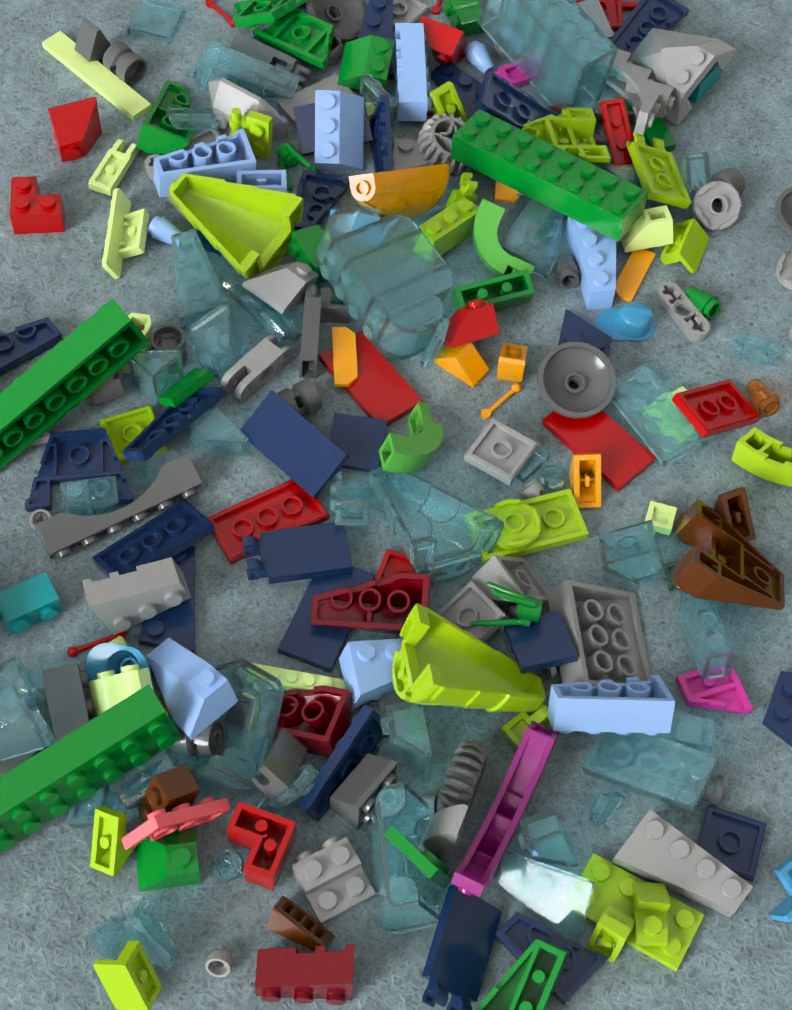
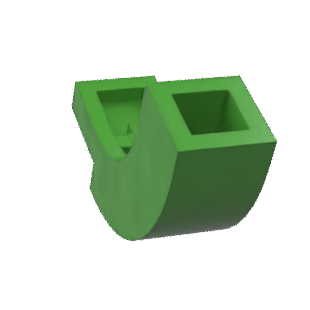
M482 199L473 224L474 247L481 262L496 276L504 275L506 270L514 273L528 269L531 276L535 266L509 255L498 241L497 230L506 209Z
M418 401L407 418L411 436L390 432L379 449L383 471L402 474L413 473L424 468L434 455L443 439V425L433 423L428 403Z

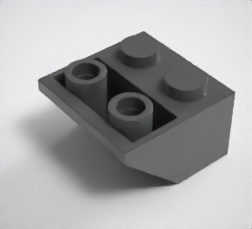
M368 753L332 794L329 809L357 830L363 823L366 825L370 824L378 813L376 808L382 801L388 802L397 790L395 787L398 779L396 775L397 762L393 759Z

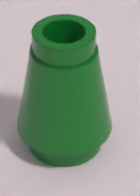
M690 286L685 291L686 296L705 318L712 319L720 312L722 303L717 296L694 286Z

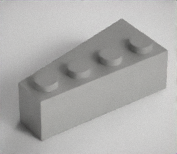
M651 809L612 860V864L635 874V876L641 879L649 880L653 883H665L668 891L675 894L678 893L729 918L736 912L753 888L752 885Z

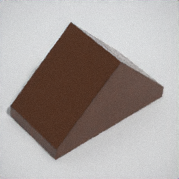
M742 486L718 495L713 510L726 519L748 541L755 539L756 535L745 487Z

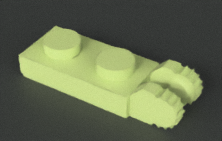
M118 139L112 149L108 150L88 181L89 189L112 196L113 190L117 188L139 152V149L136 148L137 144L132 143L127 151L122 153L125 148V141Z

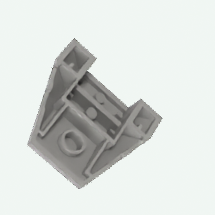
M652 28L631 54L629 62L653 70L650 79H654L655 82L674 87L672 96L676 97L672 110H667L664 118L678 126L692 109L687 99L714 65L723 70L737 50L720 39Z

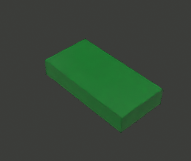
M194 368L157 398L161 405L178 407L211 381L214 376L210 369Z

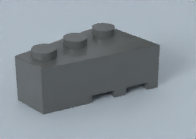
M78 663L41 671L55 742L89 722L90 717L95 716L92 699H87L85 688L89 687L86 669L81 670Z

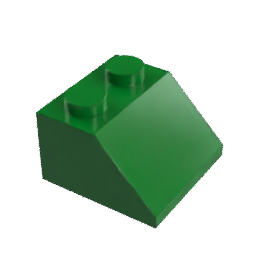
M369 35L346 42L337 85L383 94L395 40Z

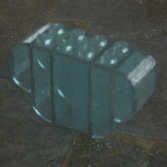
M351 205L335 211L329 217L315 251V261L322 276L329 281L335 290L336 296L349 307L351 317L356 319L363 329L366 338L371 340L380 353L395 360H405L421 353L426 348L443 317V302L453 284V275L450 268L420 227L413 220L405 216L387 215L381 218L372 209L360 205Z

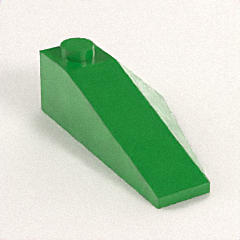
M166 80L143 122L136 148L150 155H164L188 146L195 131L194 126H192L193 115L190 113L191 100L189 88Z

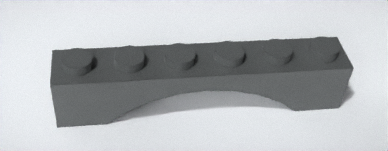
M187 453L164 464L149 489L124 508L107 514L93 516L60 512L35 524V530L49 558L57 556L58 559H61L73 553L72 548L79 544H82L83 547L89 546L99 540L97 536L108 532L109 535L119 532L124 528L123 524L130 520L137 523L149 517L148 512L156 508L160 512L173 506V500L181 496L185 500L199 493L197 489L200 488L203 482Z

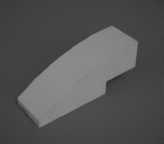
M464 804L454 805L435 813L429 820L419 849L424 852L427 848L440 859L443 852L453 856L464 830L469 806Z

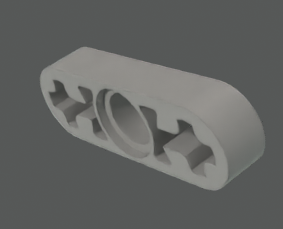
M669 281L661 283L656 295L659 304L689 340L694 342L704 341L710 330L709 322L676 283ZM684 308L689 312V315H680L676 310Z

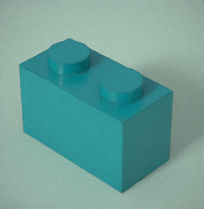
M46 572L0 592V616L9 635L26 632L32 625L41 621H50L63 612L60 599Z

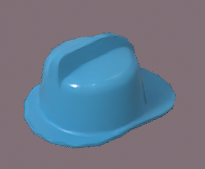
M636 301L627 302L621 308L607 309L601 312L595 321V327L612 337L613 341H644L651 338L656 330V324L652 318V310Z
M101 643L88 653L85 662L86 673L90 681L97 679V673L114 670L116 675L122 673L121 667L139 664V669L149 668L150 675L153 674L148 658L140 650L121 644Z

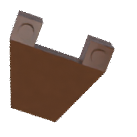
M697 499L676 522V535L680 541L693 547L674 565L673 583L680 591L687 592L698 599L782 610L785 607L784 574L718 512Z

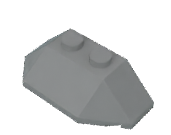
M225 78L211 79L208 82L213 119L218 127L231 131L229 126L231 110L239 108L241 115L247 116L249 111L252 110L273 117L272 141L283 140L288 137V120L284 116H280L261 97Z

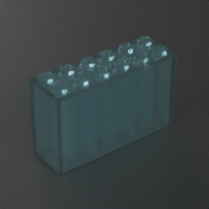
M575 0L483 1L478 24L511 62L516 65L518 70L520 69L523 75L528 78V81L548 104L556 108L558 114H562V110L565 108H587L600 100L619 49Z

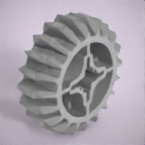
M444 113L439 116L434 115L424 123L419 132L417 143L420 146L419 153L425 154L423 161H430V166L449 163V174L453 172L456 176L461 172L466 173L471 169L450 158L452 136L466 123L461 120V116L454 118L452 113L448 116Z

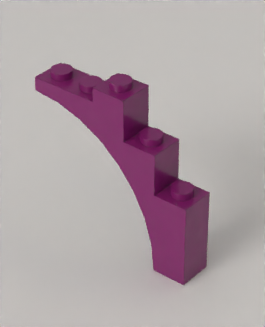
M534 721L526 728L494 802L451 880V883L456 885L462 893L480 897L486 887L489 888L493 882L505 852L516 834L527 805L535 794L560 733Z

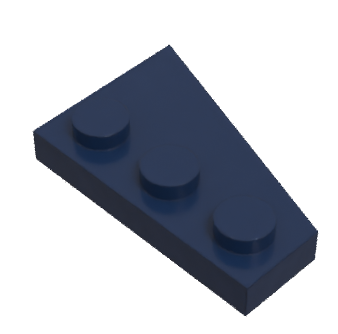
M449 63L447 65L441 64L431 72V79L437 87L448 81L453 83L469 120L478 111L476 105L482 83Z
M516 912L495 933V938L517 960L537 938H543L570 951L553 992V996L563 1006L608 959V957L600 953L595 954L582 947V944L572 939L568 940L552 932L551 928L519 912Z

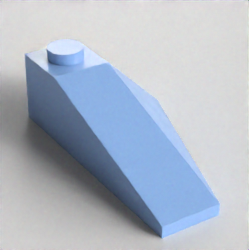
M167 638L146 655L174 724L191 740L238 702L229 681L221 673L171 638Z

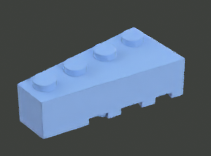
M244 128L236 130V134L228 137L225 134L218 136L214 142L208 144L200 142L194 144L193 149L187 151L180 149L154 158V183L159 197L169 196L168 191L171 184L178 180L183 173L225 179L226 182L237 183L238 170H256V159Z
M568 217L565 235L571 255L581 273L579 284L586 309L612 308L616 290V240Z
M649 675V681L640 682L638 677H627L626 683L619 684L611 679L600 680L597 686H592L586 681L552 684L547 718L553 731L569 734L573 731H583L590 734L615 732L621 735L645 733L655 736L659 733H670L675 700L659 675Z

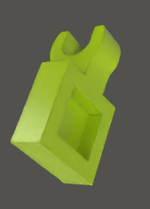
M462 173L460 189L452 190L444 209L462 197H466L475 203L478 197L475 193L478 182L471 181L472 173Z
M545 704L542 705L531 716L526 712H520L501 728V733L518 749L526 728L532 721L541 725H545L549 721L547 718L548 707Z

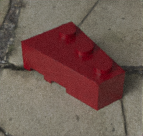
M355 944L345 945V951L327 952L326 946H316L315 952L298 951L297 947L258 949L255 978L256 996H261V999L267 1002H278L281 1000V997L294 998V1002L304 1004L312 1003L313 999H326V1003L331 1005H343L346 1003V1000L352 1001Z

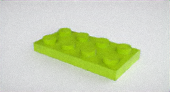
M571 489L522 500L525 501V504L530 507L532 505L538 511L541 517V532L537 541L532 546L521 551L505 550L490 540L486 532V518L493 507L468 513L466 517L483 566L494 555L519 557L587 540L589 536Z
M593 853L564 908L595 926L608 906L634 919L632 883L645 881ZM669 895L671 906L667 911L668 945L666 947L634 945V926L625 943L670 969L677 971L704 914Z

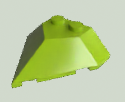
M568 107L563 109L560 115H547L524 124L521 129L601 169L610 163L611 157L606 145H596L593 137L596 118L592 108Z

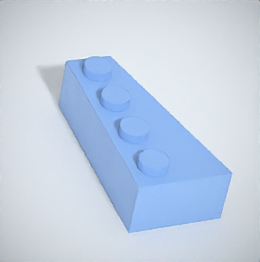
M395 23L393 61L398 121H426L427 111H431L432 101L431 97H427L430 96V82H426L429 78V68L426 67L427 52H425L424 26L423 23Z

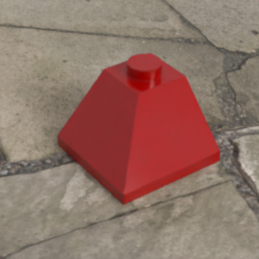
M421 16L420 22L423 23L424 33L435 60L444 65L449 63L455 66L466 56L465 49L468 45L464 31Z
M96 97L48 108L54 142L62 162L85 157L102 134Z
M483 298L468 301V305L460 307L434 335L435 341L450 348H455L500 334L493 303L485 301Z

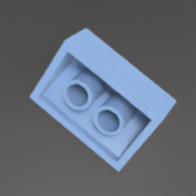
M316 90L315 168L363 170L364 97L343 91Z

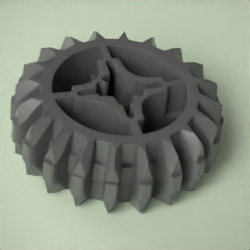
M463 739L458 744L442 785L436 807L437 812L450 806L464 804L469 806L468 815L488 759L489 752L486 746L481 745L480 742Z

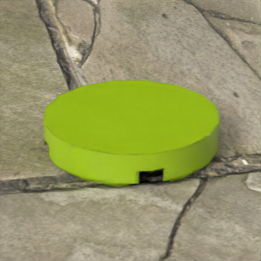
M506 499L496 503L488 513L486 532L490 540L498 547L508 551H521L529 548L537 541L541 532V517L538 511L532 505L530 507L525 504V501Z

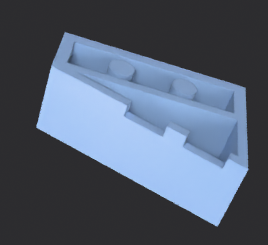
M404 638L352 641L347 643L339 657L345 688L351 692V711L359 708L360 705L366 702L378 700L383 695L395 690L392 680L393 657L395 650H401V642Z

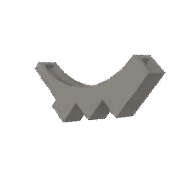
M578 38L573 45L568 67L604 82L621 94L631 105L636 115L634 133L643 135L647 127H652L655 118H664L667 110H672L676 98L672 96L674 87L650 79L653 70L629 62L630 52Z

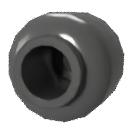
M726 168L714 174L709 181L727 182L733 185L739 195L745 189L743 175L734 168Z

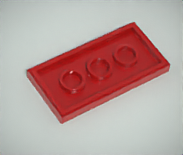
M360 331L355 334L358 379L349 387L343 388L369 418L387 420V426L411 413L418 401L423 402V400ZM332 347L319 355V361L334 377Z
M553 411L542 421V425L574 454L600 453L601 478L617 492L645 471L656 460V456L603 411L583 419L568 418Z
M291 479L207 517V519L213 523L215 531L212 534L231 565L247 558L243 556L242 537L254 536L260 539V532L318 525L329 520V514L319 498L315 499Z

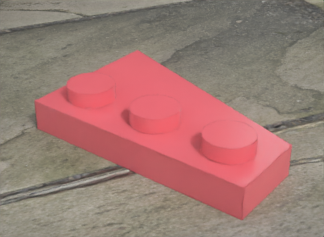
M208 797L198 801L195 806H190V803H184L174 807L171 812L167 813L165 809H160L148 814V820L121 838L124 849L128 850L136 847L138 843L147 837H150L152 842L177 829L184 831L213 821L229 811L231 807L227 798L214 801L213 797Z

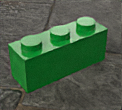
M528 269L455 287L451 300L455 312L460 307L468 305V301L477 298H483V300L493 303L496 312L530 303L535 291Z

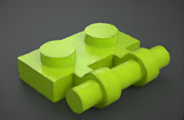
M233 108L229 116V126L231 127L229 136L236 134V130L245 128L253 154L269 160L272 155L273 117L252 110L249 111L247 116L241 115L239 108Z

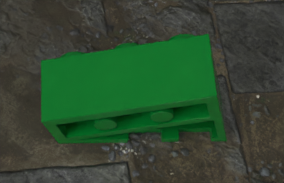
M543 938L535 939L475 1010H546L570 951Z

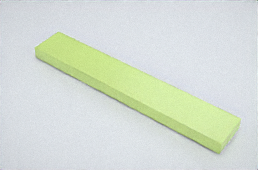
M61 31L42 42L43 48L132 121L135 122L152 108L151 103L99 61L89 62L75 51L76 43Z

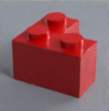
M37 176L11 177L10 218L14 234L65 232V211L61 194L40 195Z
M238 801L227 827L228 842L251 850L243 868L245 880L274 891L297 836L296 822Z

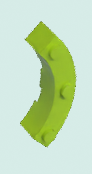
M756 427L752 428L737 441L731 458L734 463L767 481L792 487V448L783 446L784 442L770 437Z

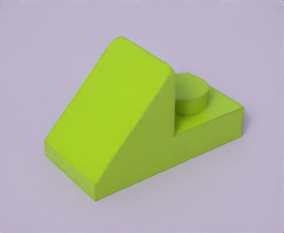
M448 81L429 93L435 106L431 109L433 115L439 116L444 113L448 116L452 113L454 118L461 116L463 122L468 121L452 82Z
M106 806L95 808L91 868L113 877L118 875L134 848L125 850L121 838L129 833L126 832L127 814Z
M633 882L634 945L666 947L668 945L667 911L671 906V901L665 883Z
M608 906L604 913H602L586 948L608 957L607 960L614 963L635 924V920Z

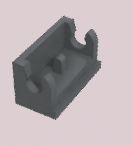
M285 728L278 732L276 741L272 740L270 744L271 750L259 768L269 781L262 780L257 774H254L252 777L253 783L266 795L265 798L269 801L289 788L308 750Z

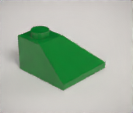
M196 827L184 831L177 829L152 842L150 837H147L135 847L139 892L202 883Z

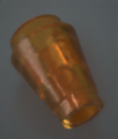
M753 379L747 384L746 389L759 414L768 417L779 410L781 406L779 396L759 379Z

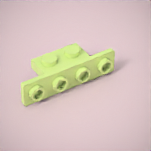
M119 188L113 190L102 258L103 268L114 279H118L121 276L123 259L144 253L150 215L145 209L130 213L131 201Z

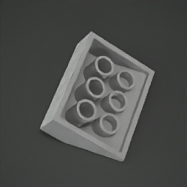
M565 580L547 595L550 613L560 611L578 654L577 662L559 665L562 684L586 681L592 686H597L600 680L611 679L619 684L626 683L627 677H638L639 682L649 681L651 672L635 593Z

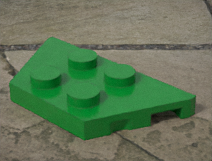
M247 0L234 3L233 21L236 28L246 26L247 29H250L261 23L271 25L309 0Z
M296 9L279 18L272 26L263 30L257 27L252 32L255 39L321 69H325L335 31L332 24Z

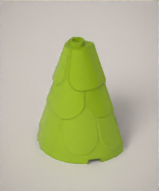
M183 173L178 180L171 184L168 191L172 202L196 230H200L210 244L246 279H250L271 267H275L281 262L288 252V244L290 243L292 231L295 230V223L300 224L303 214V198L295 194L226 182L225 179Z
M418 603L415 604L399 635L404 638L401 642V650H395L393 657L392 680L394 689L401 699L416 704L486 709L488 712H534L543 705L546 695L540 677L532 672L521 674L517 662L505 654L494 650L431 609Z

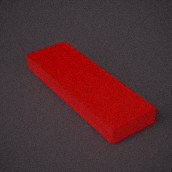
M624 98L600 102L599 106L614 171L635 168L626 147V142H632L633 136Z

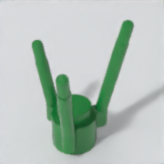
M286 142L278 147L276 154L279 160L276 164L281 170H286V166L290 168L296 167L301 162L310 171L319 172L297 151L292 143ZM286 170L287 188L292 190L291 181Z
M488 581L486 585L494 589L492 590L493 595L518 603L516 615L521 616V619L471 621L470 625L472 627L512 625L530 627L531 621H539L543 600L521 594Z

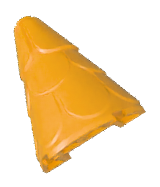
M449 163L349 176L351 193L360 205L383 217L398 220L416 218L435 207V204L444 194L449 180Z

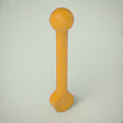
M514 383L511 386V390L489 409L481 411V417L485 420L490 419L491 413L514 393L521 391V385Z

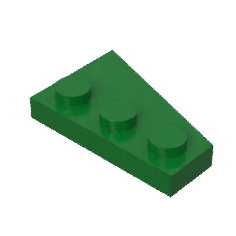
M391 826L384 833V836L430 880L443 888L451 882L452 878L447 874L450 868L427 848L423 852L394 826Z

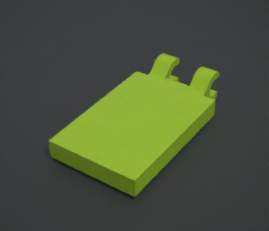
M633 133L634 142L627 141L626 147L642 189L648 191L647 199L687 209L691 204V199L673 154L665 150L664 141L654 137L652 139L654 147L646 145L644 135Z

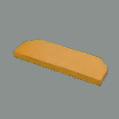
M645 249L631 253L616 281L615 293L619 299L627 302L633 300L656 253Z
M332 327L334 387H349L358 379L355 333L347 327Z

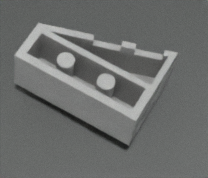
M172 557L136 566L137 571L122 575H119L118 571L109 573L110 578L95 582H92L91 578L82 580L89 607L114 635L126 631L130 627L146 619L153 618L155 615L191 598L183 571Z

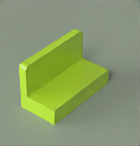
M695 218L674 224L673 244L665 245L660 256V260L664 265L681 261L690 273H696L708 245L709 237Z
M128 940L117 960L96 959L93 964L97 975L117 1010H150L163 987L140 941Z

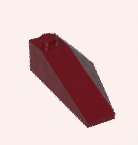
M398 573L384 579L367 581L365 584L314 595L310 624L400 635L402 627L416 603L431 609L430 574Z
M322 685L314 686V690L299 692L298 689H290L288 693L271 695L267 692L236 696L238 702L231 707L225 723L275 741L278 737V732L285 728L308 749V753L330 757L337 741L344 736L351 725V692L347 689Z

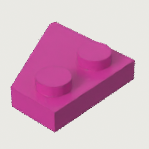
M730 660L678 675L675 679L686 706L746 715L750 714L753 710Z

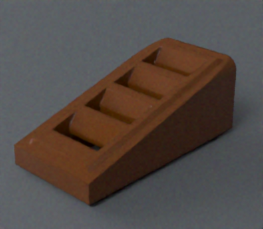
M282 896L273 907L266 926L268 930L314 951L316 946H326L328 949L335 937L333 933L285 896Z

